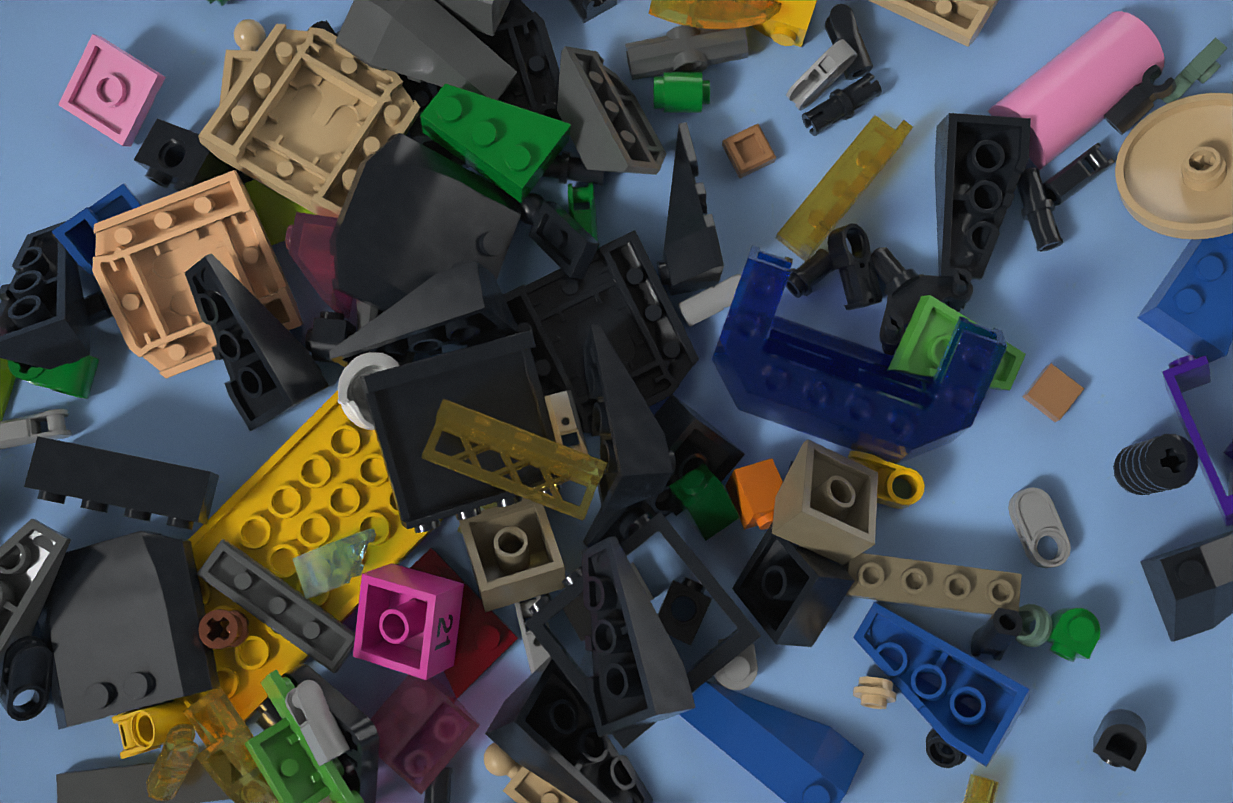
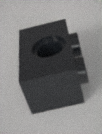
M158 118L134 158L135 162L148 170L145 177L164 188H168L170 183L174 184V189L177 191L223 175L234 169V167L217 158L202 145L199 140V134Z

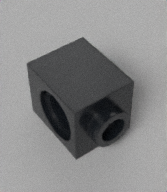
M683 577L681 583L675 580L671 582L657 615L669 636L691 646L712 598L704 595L706 588L702 584L687 577ZM680 596L688 597L695 606L692 618L684 622L675 619L671 612L673 601Z

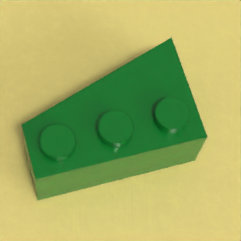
M446 83L420 115L422 130L425 135L520 203L524 201L569 142L571 124Z

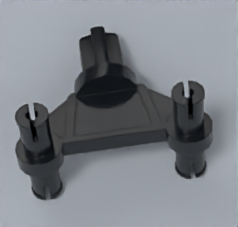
M886 247L877 248L871 254L877 275L887 285L884 291L887 295V304L879 332L882 350L887 355H895V351L905 333V328H907L921 296L931 295L943 303L948 301V306L957 312H960L961 308L964 309L965 303L971 299L973 293L972 275L968 270H958V273H954L953 278L924 274L918 275L914 269L906 270Z

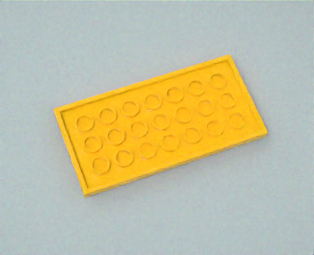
M337 390L208 519V523L203 524L188 540L192 544L197 573L220 541L225 539L343 623L358 608L362 574L391 563L399 565L432 530L415 533L414 528L406 529L402 526L375 430L361 428L348 419L343 412L341 404L338 403ZM198 576L206 614L217 609L238 610L249 620V635L244 643L238 647L213 649L221 688L174 699L184 702L190 711L191 718L218 746H222L257 712L261 704L269 698L260 682L276 669L282 676L291 669L303 664L310 656ZM229 621L220 622V625L223 627V631L220 634L221 637H229L230 634L226 630L227 625L230 623Z

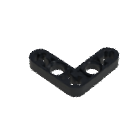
M300 664L283 674L281 677H288L295 688L305 680H313L319 684L329 711L333 714L350 747V750L337 757L344 769L342 778L349 790L357 791L365 803H376L380 740L373 722L310 666Z

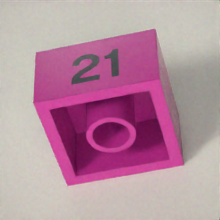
M393 563L363 573L361 577L353 657L424 680L454 666L464 584Z

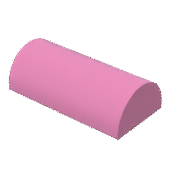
M1123 11L1112 12L992 106L988 112L991 116L1031 119L1029 159L1041 170L1104 120V115L1133 86L1138 87L1142 83V77L1147 69L1157 65L1162 72L1165 62L1162 47L1152 30L1139 18Z

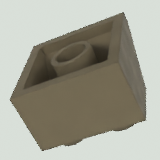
M806 440L802 444L775 497L772 534L842 565L846 564L875 545L878 472L813 441Z
M536 494L522 498V501L513 505L482 510V513L477 516L459 520L485 612L566 588L562 583L565 579V566L540 495Z

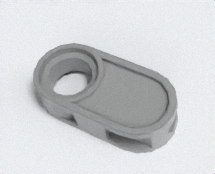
M844 39L839 40L791 86L786 96L796 104L795 106L799 111L807 108L854 62L857 53Z
M1034 487L1015 493L1009 501V515L1030 562L1041 568L1058 567L1065 563L1070 556V541L1048 493ZM1044 536L1054 539L1058 546L1057 555L1051 560L1044 559L1038 553V542Z

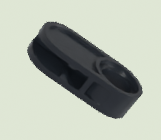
M26 636L18 639L10 645L4 656L0 685V703L8 715L16 721H26L36 717L44 710L49 700L54 655L43 640L36 636ZM26 690H34V695L30 701L19 706L13 705L14 699L18 694Z

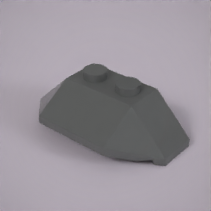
M565 46L561 52L557 111L563 122L571 124L570 137L587 170L657 175L667 153L635 95L616 73L602 64L604 59L597 51Z

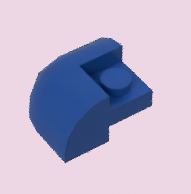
M123 183L90 207H86L54 229L52 233L78 265L93 277V257L95 256L96 249L94 224L140 207L142 204L129 187Z

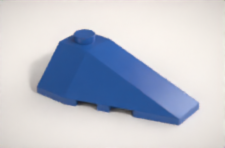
M876 602L872 604L853 637L947 744L985 767L989 765L1008 737L1030 698V689Z
M709 681L702 684L692 694L696 708L679 714L786 803H840L847 794L864 756L862 751L828 725Z

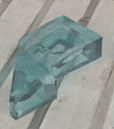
M364 530L293 558L305 598L317 597L350 583L351 577L360 576L364 568L361 562L368 544L375 539V530Z

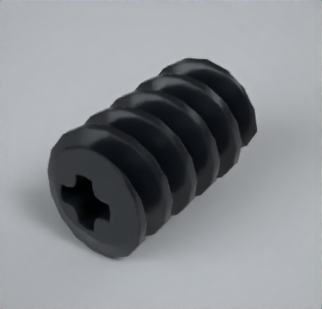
M1163 434L1122 449L1115 458L1113 465L1114 477L1123 489L1135 495H1150L1152 493L1177 489L1188 484L1195 476L1198 468V455L1194 446L1185 437L1177 434Z

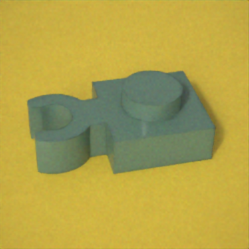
M1215 37L1176 76L1174 80L1177 87L1171 95L1162 98V100L1166 104L1177 100L1196 80L1204 84L1221 67L1216 60L1227 47Z

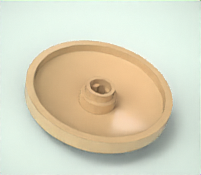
M1205 93L1170 102L1147 115L1125 138L1116 160V183L1123 205L1132 217L1143 226L1159 234L1180 239H1208L1233 233V94Z

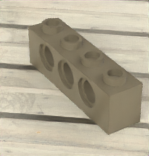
M861 553L844 565L841 564L855 580L845 595L847 597L984 615H993L998 608L1015 610L1019 613L1022 574L866 553Z

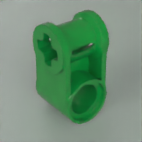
M90 355L83 357L75 363L64 364L50 370L41 367H30L28 364L8 360L9 370L15 377L36 386L84 399L89 398L99 364V359Z

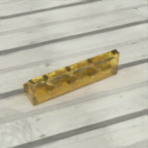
M874 115L780 229L775 238L805 262L811 258L831 231H833L900 149L913 126L903 120L897 129L894 130Z
M443 399L440 405L435 426L422 454V459L582 521L586 517L596 487L607 465L605 461L446 399ZM444 431L460 437L466 451L454 456H448L435 451V448ZM470 442L478 444L479 446L472 448ZM491 449L501 454L506 467L494 472L481 468L476 455ZM510 457L519 461L513 464ZM469 458L472 465L462 460ZM528 465L537 467L541 470L546 483L534 488L523 485L516 470ZM550 473L560 477L553 479ZM510 474L512 480L502 476ZM570 480L586 486L580 506L564 501L557 489V485ZM550 489L552 496L543 491Z

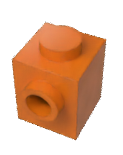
M772 458L734 469L725 485L732 503L740 516L739 519L744 530L759 526L760 530H765L773 522L775 497L783 481Z

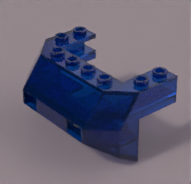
M751 246L712 356V361L738 410L854 451L875 455L894 464H899L949 444L973 425L1007 348L1002 330L996 328L992 330L969 322L967 318L960 316L934 378L888 370L894 357L892 355H887L878 350L776 316L775 313L789 278L793 259L786 256L782 258L762 251L760 247Z

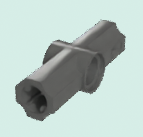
M742 21L700 29L699 26L693 24L681 25L668 31L666 36L625 44L627 63L632 80L662 75L664 72H703L707 69L708 65L748 58L749 53L747 34Z

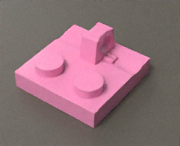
M92 34L58 105L120 145L131 147L166 77L105 38Z

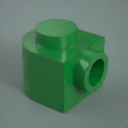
M1063 608L1054 612L1051 615L1052 632L1047 642L1052 644L1050 651L1071 662H1074L1076 658L1089 659L1100 638L1101 629L1098 619L1093 613L1083 608Z

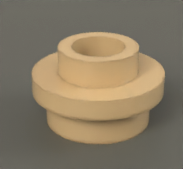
M869 676L859 677L858 686L853 688V696L860 698L861 705L864 707L886 709L887 703L896 702L897 694L893 692V682L887 679Z

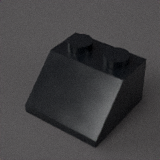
M772 522L732 589L776 645L812 647L855 580L840 563L772 534Z

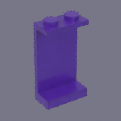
M1194 355L1184 356L1171 362L1168 365L1170 369L1162 371L1165 387L1188 441L1196 450L1198 464L1226 527L1233 525V494L1226 495L1182 395L1183 392L1211 382L1209 362L1206 355L1195 359Z

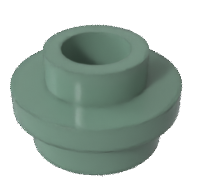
M1035 604L1019 607V615L1022 618L1023 626L1022 631L1015 640L1027 647H1038L1044 644L1052 632L1053 624L1050 614L1044 608ZM1033 620H1036V627L1031 633L1029 629L1030 624Z

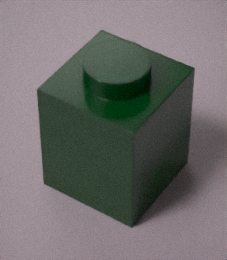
M704 463L689 471L669 486L687 519L705 541L740 518L723 484Z

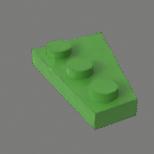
M926 295L921 296L888 370L995 390H1010L1026 354L933 296Z

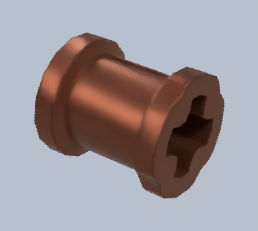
M217 609L210 611L202 618L199 624L200 639L206 646L213 649L238 647L245 642L249 635V620L238 610ZM221 621L230 622L226 627L227 632L230 634L229 637L220 636L223 631V627L220 625Z

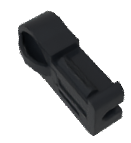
M853 223L831 231L827 241L828 251L832 258L834 269H839L848 303L844 305L846 310L859 309L882 302V293L865 231L862 227ZM846 238L848 239L851 245L852 254L849 252L848 247L846 245Z

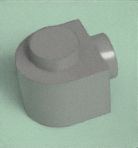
M752 643L714 675L721 685L731 690H742L754 682L758 672L754 644Z

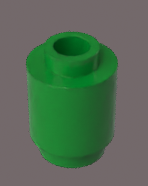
M664 72L663 76H654V109H663L664 113H701L702 105L710 104V80H702V72Z

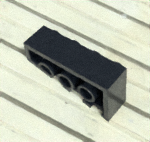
M38 436L24 487L39 490L37 499L64 504L66 496L82 499L80 508L107 513L109 505L125 508L123 515L125 517L150 522L153 513L168 516L166 525L192 530L194 522L208 523L219 475L210 471Z

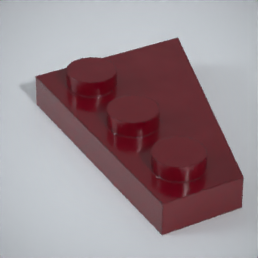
M430 548L410 569L464 584L454 666L444 670L457 699L519 637L493 610L485 612L482 600L477 593L433 548Z

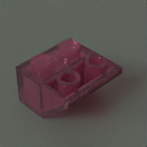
M408 675L370 719L379 734V758L420 795L423 794L480 726L461 702L456 699L454 694L435 677L424 680L412 675Z

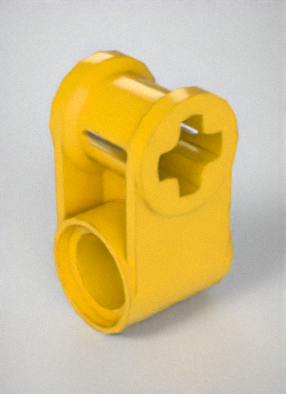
M853 450L849 451V459L878 472L877 503L896 509H903L921 499L925 484L922 476L917 471L885 461L872 454ZM902 478L909 482L912 488L909 499H901L895 495L892 489L894 479Z
M180 700L147 706L112 716L113 723L118 724L124 750L120 752L121 759L161 748L160 745L183 739L189 735L192 726L190 711L186 704Z

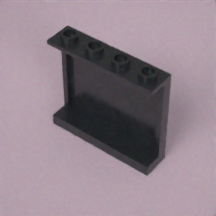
M532 330L360 376L402 526L406 529L414 528L415 533L426 532L441 526L440 519L456 515L457 520L468 519L481 514L480 507L494 502H496L497 507L513 505L522 501L521 494L536 490L537 495L548 494L562 488L560 482L572 479L571 472L564 471L530 349L536 347Z

